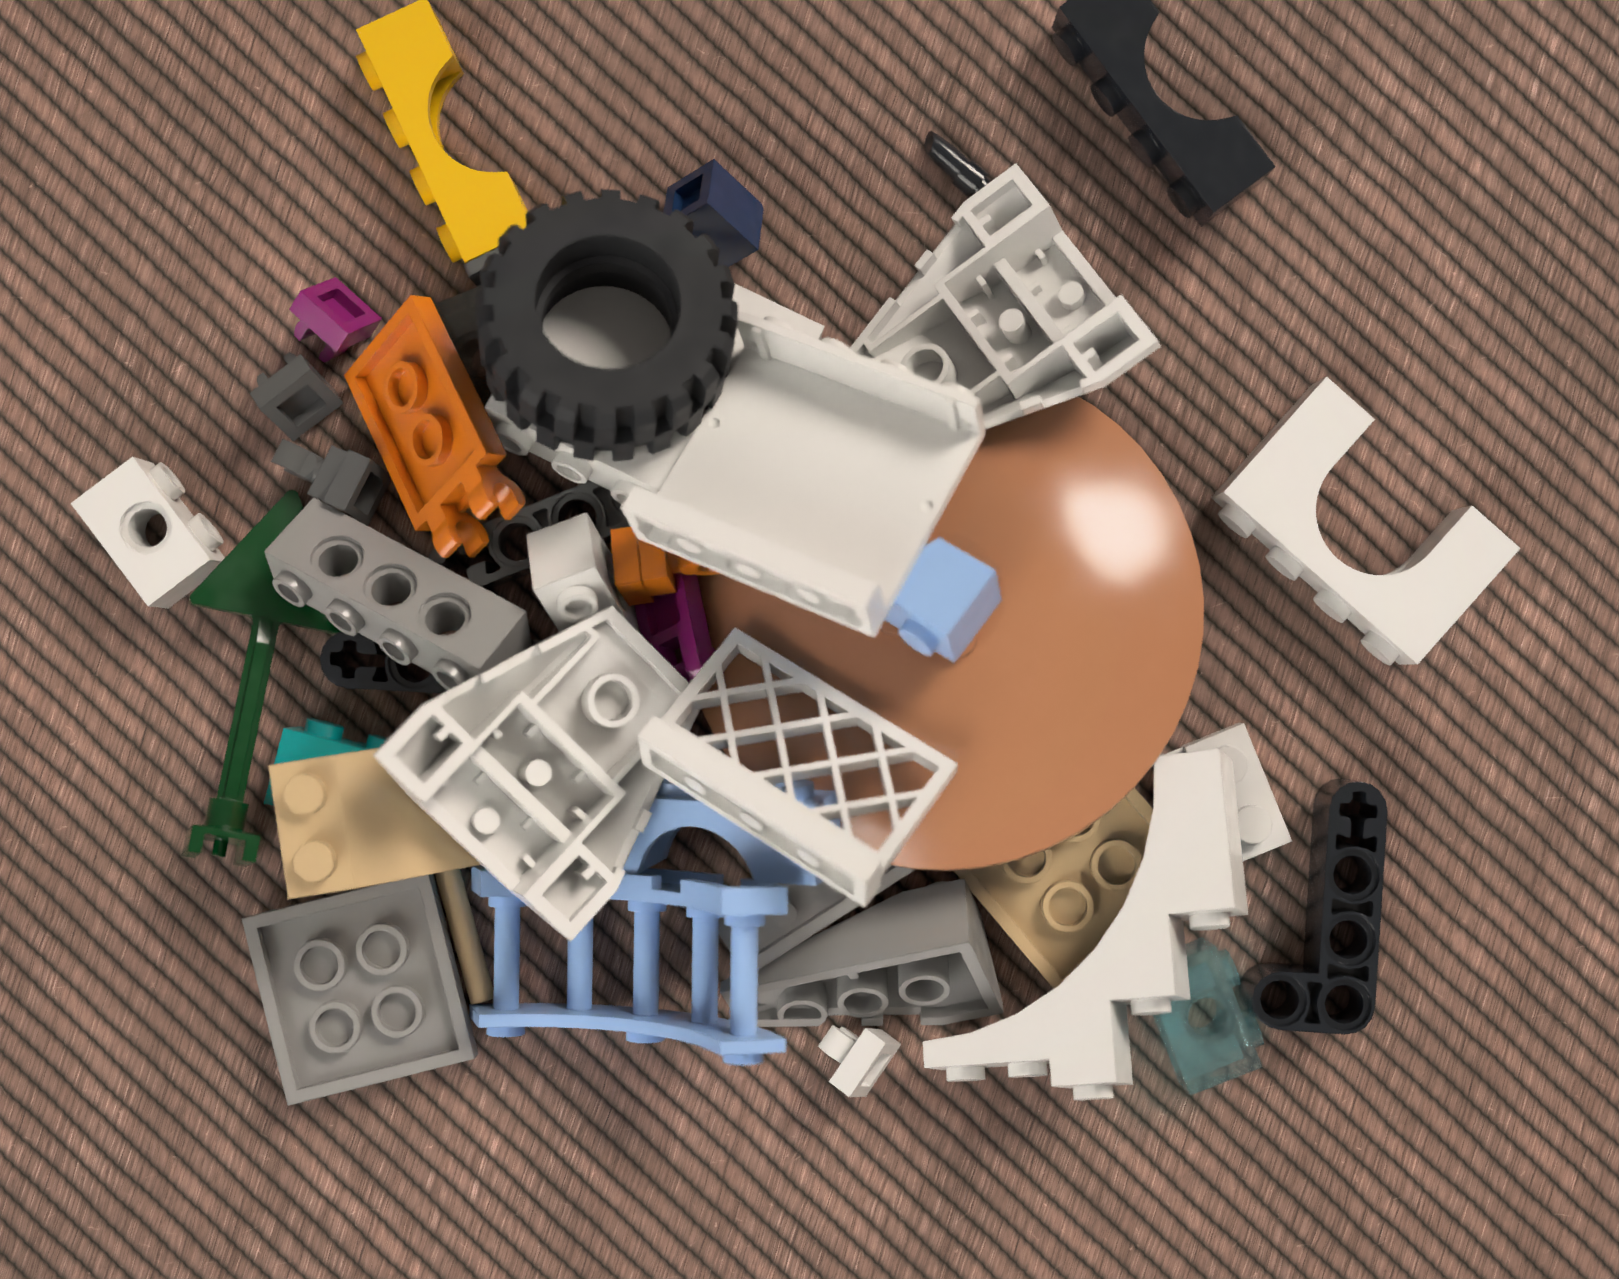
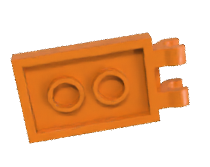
M410 295L348 369L344 377L415 531H431L433 545L442 558H449L461 544L464 546L468 557H475L489 543L487 531L477 519L485 520L498 506L503 518L511 520L525 506V497L518 485L503 475L496 467L505 458L507 453L488 414L485 412L480 397L431 297ZM470 507L472 513L476 516L477 519H475L465 511Z

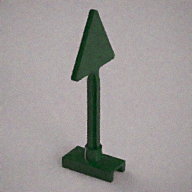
M289 490L191 593L189 598L193 606L247 616L252 620V626L216 798H209L204 825H192L186 831L181 855L184 857L195 858L200 855L203 841L205 840L214 842L212 856L225 857L229 844L237 846L233 865L246 867L256 863L261 836L244 831L249 804L243 803L279 626L287 624L332 634L342 632L327 619L325 614L305 604L303 607H297L286 601L279 595L272 584L274 578L264 551L303 509L299 494L295 490Z

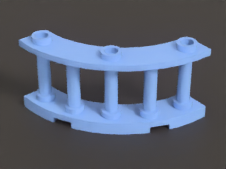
M482 865L471 867V890L480 897H488V906L495 907L493 1003L469 1004V1017L478 1028H486L488 1036H522L525 1034V1027L626 1032V1041L633 1043H657L664 1041L665 1038L697 1045L719 1056H723V1062L731 1065L761 1064L764 1061V1053L786 1052V1038L757 1027L758 927L765 926V915H788L787 886L777 883L755 882L752 878H741V886L730 887L723 885V874L648 868L639 874H624L617 891L610 899L627 900L628 911L634 912L633 1007L592 1004L593 918L572 941L567 940V1003H519L520 908L527 905L505 888ZM667 905L686 907V917L693 918L691 1013L659 1009L660 912L666 911ZM725 917L724 925L731 927L730 1020L718 1017L719 918Z

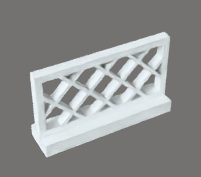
M736 627L726 637L661 720L653 716L637 735L643 765L864 908L881 887V877L955 776L958 764ZM740 653L762 667L765 683L726 689L723 672L736 655ZM771 673L782 680L773 681ZM717 681L718 690L708 692L712 685ZM803 692L816 700L819 717L781 723L776 696ZM768 698L773 725L733 731L729 704ZM721 705L726 733L697 737L681 727V724L693 710ZM827 707L837 714L828 715ZM858 726L872 735L875 752L837 758L831 730ZM823 732L828 760L789 766L784 738ZM776 740L781 768L752 772L739 764L736 746ZM883 742L894 749L884 750ZM729 748L730 757L717 749ZM915 761L934 773L923 789L894 794L888 765ZM879 767L885 796L846 802L840 773ZM826 775L832 776L837 804L808 808L796 800L792 781ZM784 783L785 792L773 784ZM910 807L900 820L898 808ZM888 810L892 833L881 848L876 851L853 836L849 817ZM840 819L842 829L829 820Z

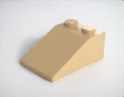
M379 748L268 765L288 899L362 888L481 864L417 805L372 756Z

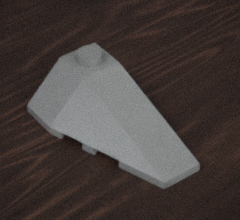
M965 878L949 882H935L926 887L902 891L806 939L758 970L757 1027L820 1026L826 1021L827 1016L835 1015L860 1017L861 1026H883V1015H920L921 1025H945L1004 1013L1003 1001L982 915ZM731 977L720 983V993L729 1007Z

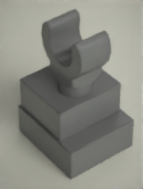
M282 439L271 460L272 463L283 467L284 471L311 482L312 485L307 493L308 495L366 526L369 525L392 480L389 473L373 460L352 450L346 452L331 445L325 459L290 441Z

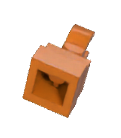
M632 527L610 530L614 583L629 606L653 603L654 596L677 593L675 573H682L684 575L721 574L637 539Z

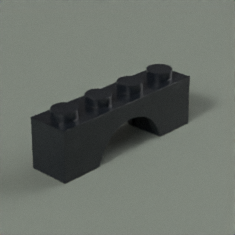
M1151 0L1066 1L1058 8L1051 27L1055 32L1052 38L1057 50L1071 66L1079 64L1093 82L1090 89L1097 104L1110 117L1118 115L1131 133L1128 139L1134 153L1147 167H1152L1153 165L1157 167L1169 183L1166 190L1171 202L1183 216L1190 218L1193 215L1200 226H1204L1259 185L1276 167L1237 115L1218 120L1190 118L1170 108L1156 94L1148 79L1144 61L1146 39L1159 14L1158 9Z

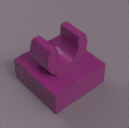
M336 277L301 290L289 308L300 319L294 330V336L299 341L317 334L326 343L324 350L319 355V359L324 363L344 354L348 347L371 337L382 320L377 313Z

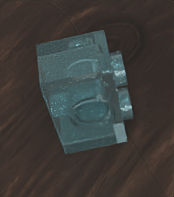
M1203 937L1185 944L1191 1000L1171 1001L1172 1013L1152 1015L1176 1078L1189 1095L1263 1067L1256 1051V1047L1264 1045L1262 1033L1249 1008L1240 1010L1232 989L1241 985L1235 964L1226 949L1217 951L1216 946ZM1213 998L1217 1007L1214 1019L1203 1027L1190 1026L1188 1014L1191 1006L1199 999Z

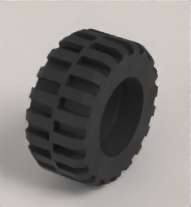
M601 189L600 198L584 199L582 191L561 195L560 207L551 210L547 203H541L526 212V227L522 229L517 224L510 225L498 239L499 254L493 253L487 256L480 273L482 289L476 292V320L481 366L486 368L487 385L495 401H506L507 417L520 430L527 429L531 424L535 425L538 443L554 451L558 449L561 441L574 445L573 457L590 461L594 460L595 450L612 451L613 462L633 460L634 448L646 445L649 453L653 455L671 446L673 431L676 430L680 435L688 436L701 424L703 409H713L722 394L724 379L729 373L738 326V303L733 300L735 283L729 267L724 264L718 265L720 250L709 235L702 233L695 238L692 235L694 221L679 210H673L669 216L659 211L660 200L642 194L639 195L637 202L620 199L621 190ZM599 286L617 287L636 293L653 304L667 321L671 335L669 341L661 350L643 362L623 368H597L577 362L558 350L545 335L543 320L559 301L576 291Z

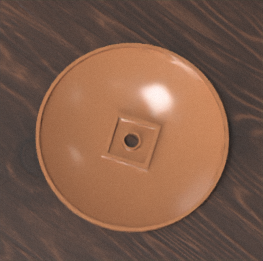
M1080 397L1069 399L986 429L982 442L926 543L927 545L940 537L996 570L1002 601L955 663L936 651L931 656H926L916 651L898 634L899 629L885 620L874 638L726 575H697L711 645L715 650L718 649L736 627L958 764L957 773L893 860L891 866L935 871L985 868L1017 861L1047 850L1069 839L1107 814L1136 787L1155 764L1169 742L1187 705L1198 670L1204 627V596L1201 571L1192 534L1176 497L1162 473L1145 451L1116 422ZM740 653L736 655L723 673L726 689L765 683L762 667ZM771 673L773 681L782 680ZM717 681L712 685L708 692L718 690ZM803 692L776 696L781 723L819 717L816 700ZM768 698L729 704L733 731L773 725ZM721 705L702 708L713 734L726 733ZM827 707L828 715L837 714ZM854 726L831 730L837 758L875 752L872 735L862 728ZM823 732L784 738L789 766L828 760ZM776 740L736 746L739 764L752 772L781 768ZM883 742L884 750L894 749ZM723 748L724 753L730 757L729 748ZM915 761L888 765L894 794L921 790L934 775L933 772ZM879 767L840 773L846 802L885 796ZM831 775L805 779L814 782V790H834ZM910 807L898 808L900 820ZM888 810L849 817L853 836L876 851L881 848L892 833Z

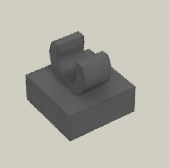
M289 352L284 356V360L287 363L286 366L270 378L265 373L257 376L258 387L251 391L250 395L258 408L292 441H295L341 406L343 401L335 389L301 354L296 356Z

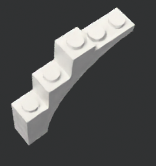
M1220 749L1159 756L1154 764V807L1143 860L1122 909L1096 948L1059 986L1017 1014L971 1033L923 1041L924 1068L946 1070L948 1082L985 1080V1068L1008 1066V1077L1011 1078L1047 1076V1063H1050L1051 1086L1073 1088L1074 1100L1114 1098L1113 1086L1133 1084L1126 1005L1131 1004L1132 1015H1159L1172 1013L1171 1001L1191 1000L1183 921L1189 920L1190 930H1216L1230 927L1229 917L1248 915L1234 769L1231 758Z

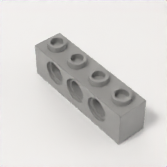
M314 497L264 551L274 578L272 581L273 587L286 601L297 607H303L307 604L326 615L327 619L337 629L347 635L355 636L357 633H360L378 643L387 656L402 665H409L411 662L432 673L436 681L447 690L532 647L526 610ZM395 602H402L398 605L388 606ZM446 631H457L450 635H440L441 633Z

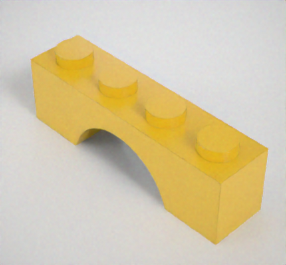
M418 0L356 29L366 50L356 55L357 61L371 89L376 91L383 87L392 109L383 112V117L398 147L403 148L410 145L419 166L409 170L410 175L425 205L436 202L446 223L437 227L436 230L452 263L463 259L466 264L497 248L498 239L510 225L517 224L524 229L526 227V212L528 210L508 172H484L468 168L452 159L443 148L439 129L441 109L446 96L464 73L429 1Z

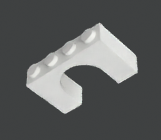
M1325 377L1311 385L1211 498L1222 507L1218 516L1230 529L1244 538H1248L1250 534L1254 535L1270 550L1265 557L1275 569L1293 581L1300 576L1318 592L1313 600L1327 615L1340 623L1348 619L1365 634L1361 640L1362 645L1377 659L1387 665H1392L1394 661L1399 665L1419 664L1521 548L1475 507L1468 506L1452 510L1404 564L1387 574L1372 575L1359 572L1337 559L1326 546L1318 528L1316 503L1319 489L1328 472L1375 419L1328 377Z

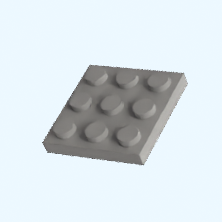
M434 874L357 888L242 918L287 1106L472 1060L477 1057L476 1041Z

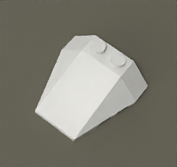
M1015 163L962 203L951 217L955 223L933 253L929 250L923 253L914 265L918 272L896 300L891 297L888 298L850 349L854 353L878 362L884 359L896 361L907 367L914 375L938 384L953 382L963 386L980 399L986 430L1103 388L1161 346L1157 338L1122 295L1116 298L1063 232L1051 206Z
M609 606L420 705L372 756L417 805L505 888L567 940L572 941L617 891L626 872L622 869L639 832L643 833L652 815L649 810L664 780L662 776L643 765L637 735L653 716L661 720L689 685V682L613 606ZM700 709L693 710L681 724V727L690 732Z

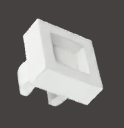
M835 1025L831 1026L818 1045L827 1055L841 1063L829 1082L848 1097H866L901 1046L898 1041L882 1029L865 1028L858 1037L844 1026L837 1028Z

